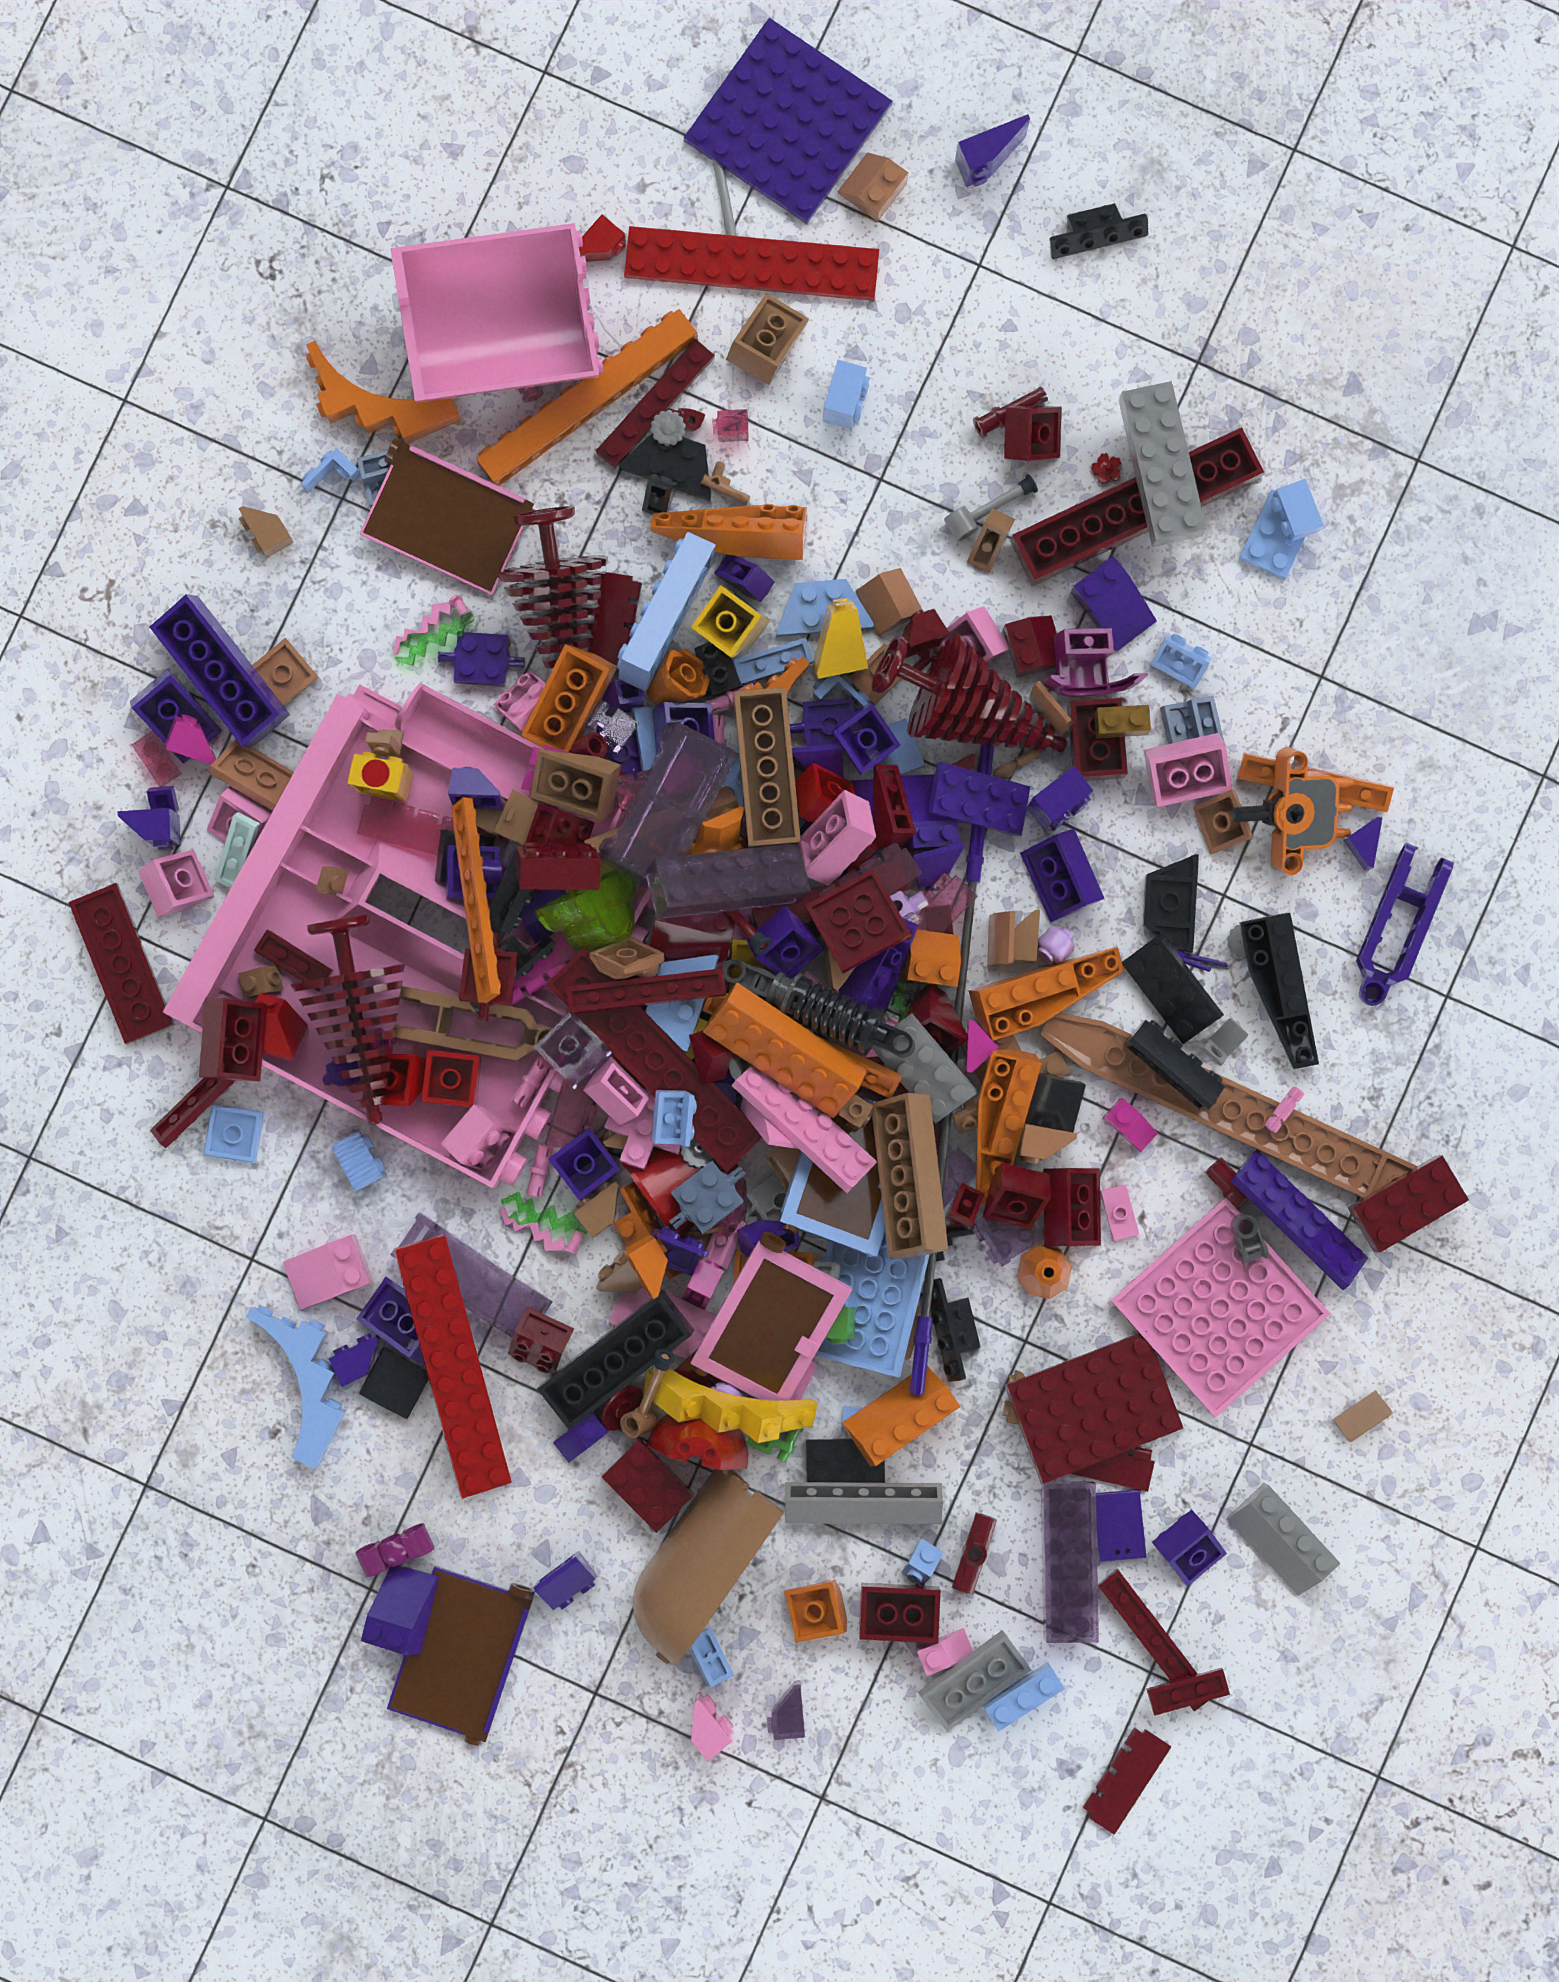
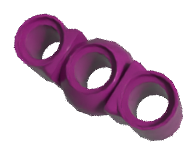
M420 1523L407 1530H403L402 1534H393L381 1542L377 1541L376 1543L365 1545L358 1549L355 1554L365 1576L372 1577L387 1570L388 1566L395 1567L403 1564L409 1558L412 1560L424 1556L434 1550L435 1546L425 1524Z

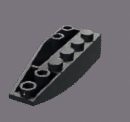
M1281 913L1239 922L1249 975L1292 1068L1298 1069L1319 1065L1291 913Z

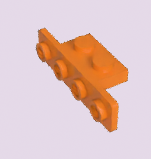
M635 1182L620 1188V1192L632 1212L613 1222L627 1248L647 1235H652L654 1228L662 1229L655 1212L650 1208L645 1196ZM668 1267L665 1269L669 1279L681 1274V1272Z

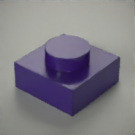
M174 786L152 787L146 791L150 809L170 808L176 813L179 810Z

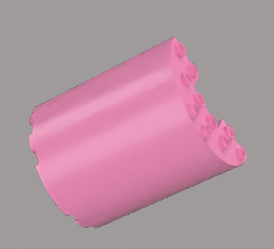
M575 223L390 248L415 403L599 377V373H603L602 358L596 356V354H599L598 333L593 330L595 328L593 314H588L587 312L590 310L589 289H584L582 281L586 279L587 272L585 256H580L579 247L583 246L581 231H576Z

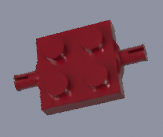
M496 932L493 934V946L497 957L496 967L501 987L500 994L487 1003L478 1002L471 948H465L459 1000L478 1004L477 1020L488 1021L490 1006L497 1004L512 1006L518 954L517 952H506L498 949L499 933Z

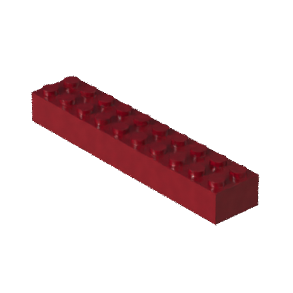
M1242 427L1189 452L1201 507L1260 480L1264 474V470ZM1136 477L1012 534L1010 543L1031 586L1039 584L1148 532Z

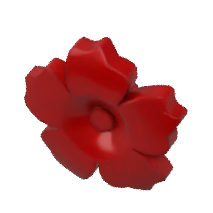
M1101 453L1100 457L1097 458L1098 463H1092L1091 470L1095 476L1099 475L1098 482L1102 484L1108 483L1110 479L1117 481L1121 477V470L1118 469L1122 464L1120 458L1112 456L1109 460L1107 453Z

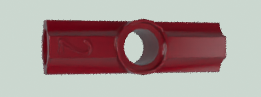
M975 1512L966 1543L962 1548V1556L952 1588L967 1594H974L983 1563L987 1558V1550L997 1522L996 1518ZM971 1547L981 1549V1556L976 1560H971L967 1556L968 1550Z

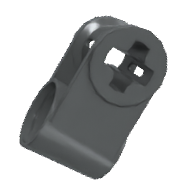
M1244 1214L1235 1216L1231 1221V1230L1242 1264L1247 1266L1250 1261L1262 1257L1264 1259L1269 1258V1252L1257 1221L1252 1216ZM1247 1219L1250 1223V1229L1242 1234L1238 1226L1242 1220Z

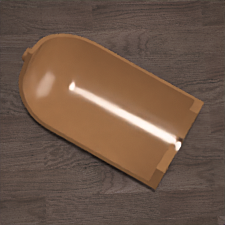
M714 1469L643 1570L636 1583L633 1594L635 1621L645 1639L658 1651L656 1656L666 1664L671 1662L677 1665L684 1657L784 1514L781 1508L758 1491H755L754 1494L748 1491L747 1488L750 1484L732 1469Z

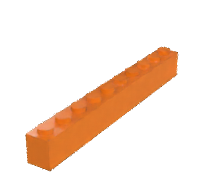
M678 309L675 312L669 311L661 318V322L655 327H647L636 341H629L624 344L620 349V353L614 357L608 356L602 361L603 373H599V377L582 379L575 386L572 387L570 385L560 392L559 398L553 402L550 400L544 403L539 408L540 412L533 417L531 415L525 417L514 431L511 432L509 430L499 437L498 443L492 447L488 445L478 453L479 457L476 460L490 481L498 486L504 484L688 348L695 339L698 340V332L682 311Z

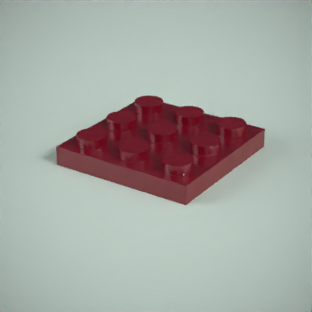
M874 868L805 905L843 974L912 936Z

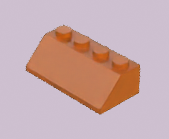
M565 644L521 736L542 748L547 745L571 753V746L574 741L584 736L617 666L596 654Z
M928 1366L923 1395L910 1393V1375L842 1422V1425L870 1467L877 1466L961 1407L946 1384Z

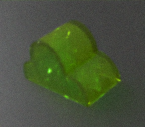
M630 864L601 875L600 890H569L535 910L539 921L549 931H562L568 943L578 951H581L583 948L589 951L629 938L635 924L634 912L630 904V900L634 897L637 887L633 866Z

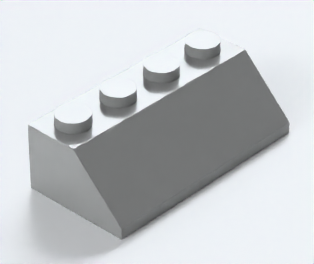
M1263 1483L1227 1517L1230 1523L1297 1596L1322 1582L1341 1564L1266 1483Z

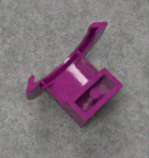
M1112 628L1063 629L1053 636L1057 675H1050L1043 681V684L1054 693L1062 696H1098L1133 688L1148 676V673H1133L1125 679L1109 683L1107 658L1114 654Z

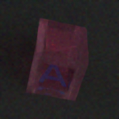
M747 409L717 411V419H712L713 434H718V442L749 441Z

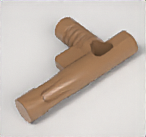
M720 461L716 462L712 476L704 474L701 484L747 505L750 495L731 487V480L722 476L725 464Z

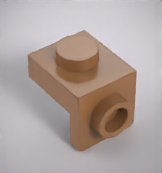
M379 729L378 733L367 732L365 742L373 753L377 755L399 756L404 734L399 730Z
M277 965L259 967L239 973L244 998L255 997L259 993L265 994L283 990L282 977Z
M854 1094L838 1112V1115L847 1120L845 1123L853 1130L859 1129L861 1126L865 1127L872 1116L870 1111L873 1105Z
M977 1096L971 1097L962 1104L963 1111L953 1114L955 1126L959 1134L977 1128Z

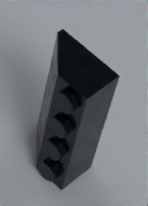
M1145 1019L1123 1045L1200 1111L1209 1110L1225 1088L1221 1084L1223 1079L1214 1071L1210 1070L1208 1073L1202 1068L1203 1062L1191 1053L1188 1056L1181 1050L1183 1045L1171 1036L1168 1039L1161 1033L1163 1028L1154 1020L1149 1022Z

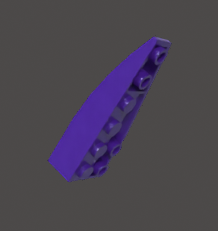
M903 918L912 936L856 966L838 990L841 993V997L849 995L850 1001L855 998L859 1000L858 1008L865 1002L868 1004L869 1010L873 1007L885 1009L886 1014L918 924ZM813 1032L814 1034L828 1041H831L845 1049H848L860 1056H863V1054H861L859 1051L850 1048L848 1044L843 1045L839 1042V1040H831L830 1036L824 1037L822 1036L821 1032Z

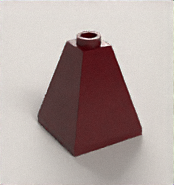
M928 984L916 993L904 1019L913 1014L946 1054L968 1040V1035L946 992L939 989L935 984Z

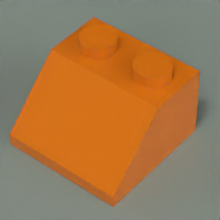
M917 929L903 965L900 979L958 987L961 966L959 935Z

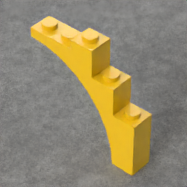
M670 1368L664 1372L653 1400L656 1405L678 1422L700 1418L718 1433L740 1429L757 1443L779 1439L781 1432L812 1427L818 1404L812 1398L774 1401L736 1396L697 1384ZM654 1370L647 1371L643 1394H645Z

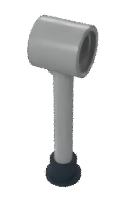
M1027 474L1025 479L1018 482V486L973 512L968 511L966 506H963L946 516L944 521L956 541H961L979 529L976 521L988 515L992 508L996 510L1021 495L1026 496L1031 492H1038L1037 485L1033 478Z

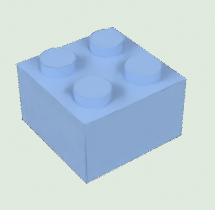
M837 359L824 405L823 422L851 430L854 422L859 423L863 409V401L860 399H866L870 377L866 376L867 367Z

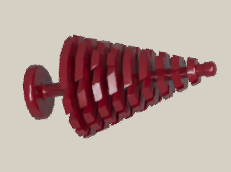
M574 506L538 509L513 515L514 523L519 526L538 525L544 561L521 565L520 568L512 567L505 569V572L499 571L496 573L502 582H524L511 584L509 587H504L510 597L530 595L528 596L529 599L521 598L512 603L516 611H534L533 614L526 613L520 616L523 625H544L537 627V630H528L527 633L530 639L550 640L551 637L557 638V641L550 640L542 642V645L536 644L535 648L539 654L561 653L565 644L579 649L589 648L590 645H594V636H579L578 638H572L571 636L588 633V630L594 631L597 628V620L580 619L599 613L600 604L583 603H588L587 600L594 601L600 599L603 588H584L587 585L594 586L600 584L601 581L605 580V572L593 570L606 566L608 556L590 555L580 556V558L569 557L559 559L554 522L572 518L575 515ZM559 656L548 657L546 660H542L546 668L552 669Z
M954 634L953 638L950 637L945 642V646L941 647L937 653L936 660L932 661L926 673L904 663L908 647L907 639L904 636L896 635L882 655L873 677L872 691L884 693L894 682L896 676L920 687L909 715L907 732L910 737L921 738L926 735V739L936 740V738H940L943 741L956 739L959 743L972 741V744L982 745L987 742L990 746H999L1005 743L1006 748H1013L1017 746V743H1019V748H1031L1035 744L1034 749L1036 751H1045L1046 748L1050 747L1058 753H1062L1067 746L1066 739L1055 736V729L1050 723L1045 724L1044 728V718L1038 712L1033 714L1032 706L1027 701L1022 702V696L1017 691H1011L1010 684L1004 678L1003 680L1000 679L998 673L992 667L990 670L985 659L980 656L978 657L976 650L971 645H967L966 641L959 634Z
M369 915L347 917L307 925V931L310 935L332 934L340 975L291 984L294 992L342 984L343 991L301 998L299 1001L302 1006L345 999V1007L307 1013V1015L313 1021L348 1014L349 1022L315 1029L318 1035L351 1030L352 1037L328 1041L323 1044L327 1050L354 1045V1053L331 1058L334 1064L357 1061L358 1068L339 1072L343 1079L360 1076L361 1083L347 1087L351 1093H365L364 1099L355 1101L359 1108L366 1107L368 1124H379L383 1121L379 1104L385 1103L386 1095L376 1096L375 1089L387 1087L389 1078L374 1081L373 1074L389 1071L391 1062L371 1065L370 1058L392 1054L393 1046L369 1050L368 1043L394 1038L396 1029L366 1034L365 1027L397 1021L398 1013L363 1019L362 1012L399 1005L400 997L361 1004L359 996L401 989L403 980L358 988L357 981L404 972L405 964L355 972L349 930L368 925L370 923Z

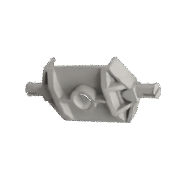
M776 1173L744 1195L746 1210L745 1226L758 1220L779 1221L782 1208H778L775 1205L774 1199L777 1194H787Z

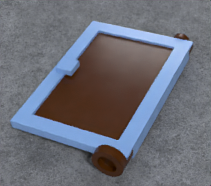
M859 1096L860 1098H862L870 1104L875 1103L872 1100ZM838 1113L834 1118H831L877 1161L872 1116L865 1127L861 1126L855 1130L845 1124L847 1120L839 1116ZM800 1151L780 1212L779 1223L783 1224L782 1230L791 1234H797L798 1230L876 1258L885 1233L878 1161L846 1193L810 1158Z

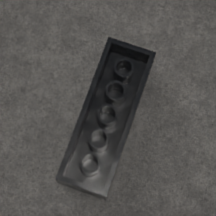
M662 1289L659 1291L658 1297L655 1299L650 1298L543 1381L537 1390L568 1430H570L653 1366L656 1360L655 1352L658 1349H666L671 1352L692 1336L694 1328Z

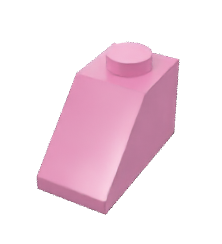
M964 1628L939 1637L938 1644L924 1643L916 1646L926 1676L953 1666L973 1652Z

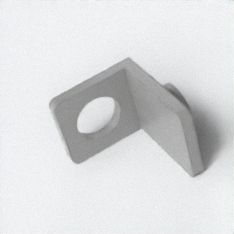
M1229 1018L1207 1040L1202 1050L1219 1066H1222L1228 1056L1248 1037V1033L1232 1018Z

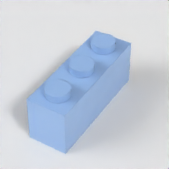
M1049 1662L1006 1688L983 1705L999 1732L1065 1688Z

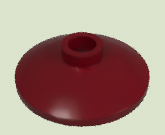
M630 1385L624 1387L608 1400L602 1415V1424L607 1430L615 1431L620 1429L622 1416L640 1406L643 1392L638 1386Z

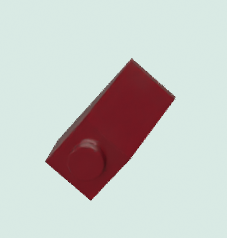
M935 609L925 612L919 610L911 615V620L903 631V636L908 642L905 658L939 647L950 634Z
M961 1183L948 1208L945 1219L969 1230L974 1224L985 1193Z

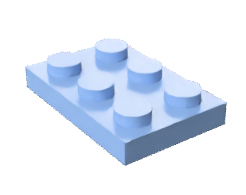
M1272 489L1239 559L1285 580L1305 537L1291 542L1289 536L1284 535L1281 528L1282 518L1279 512H1275L1272 505V498L1275 492Z

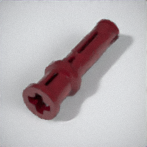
M1040 386L1036 390L1001 408L995 406L991 409V412L981 417H974L973 424L981 438H985L987 433L999 427L1001 429L1004 428L1006 407L1038 406L1047 402L1048 397H1044L1047 395L1045 390Z

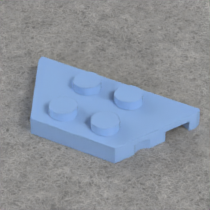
M846 579L795 583L776 630V637L820 633L827 605L833 604L832 601L839 598H847L848 601L852 600L858 610L861 630L874 629V623Z
M710 955L663 962L657 976L716 969L720 956ZM706 998L652 1004L647 1006L646 1013L682 1050L688 1052L691 1045L689 1034L695 1033Z

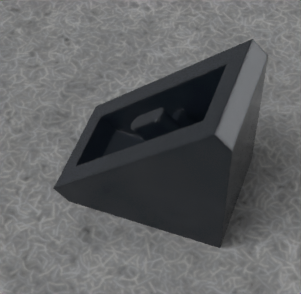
M656 473L649 476L642 511L652 515L653 513L669 512L679 482Z

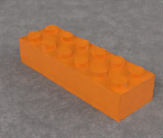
M739 983L734 985L712 1013L703 1030V1033L831 1118H834L856 1093L868 1070Z

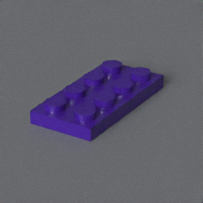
M939 762L936 765L928 813L1016 837L1022 836L1031 786Z

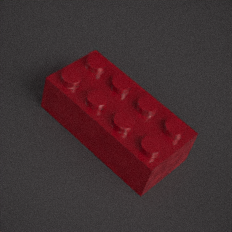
M1437 1155L1347 1208L1373 1252L1381 1253L1469 1201V1198L1443 1155Z

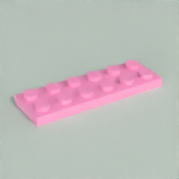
M753 1065L731 1085L846 1193L877 1163L868 1152L856 1143L828 1115Z

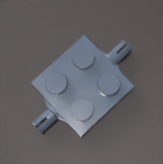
M713 1161L709 1162L671 1192L679 1203L682 1212L669 1220L670 1223L677 1229L689 1220L704 1235L744 1203L743 1199L736 1192L734 1183L745 1176V1172L739 1166L727 1176L718 1169Z

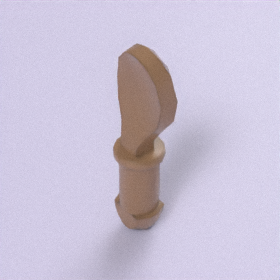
M1031 748L1025 754L1015 757V760L996 768L993 776L1008 779L1017 767L1022 768L1027 763L1039 759L1042 751H1036L1034 748Z

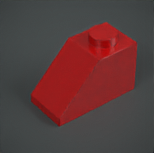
M601 214L582 236L583 246L579 247L580 256H585L586 262L610 260L614 255L618 256L626 246L625 233Z

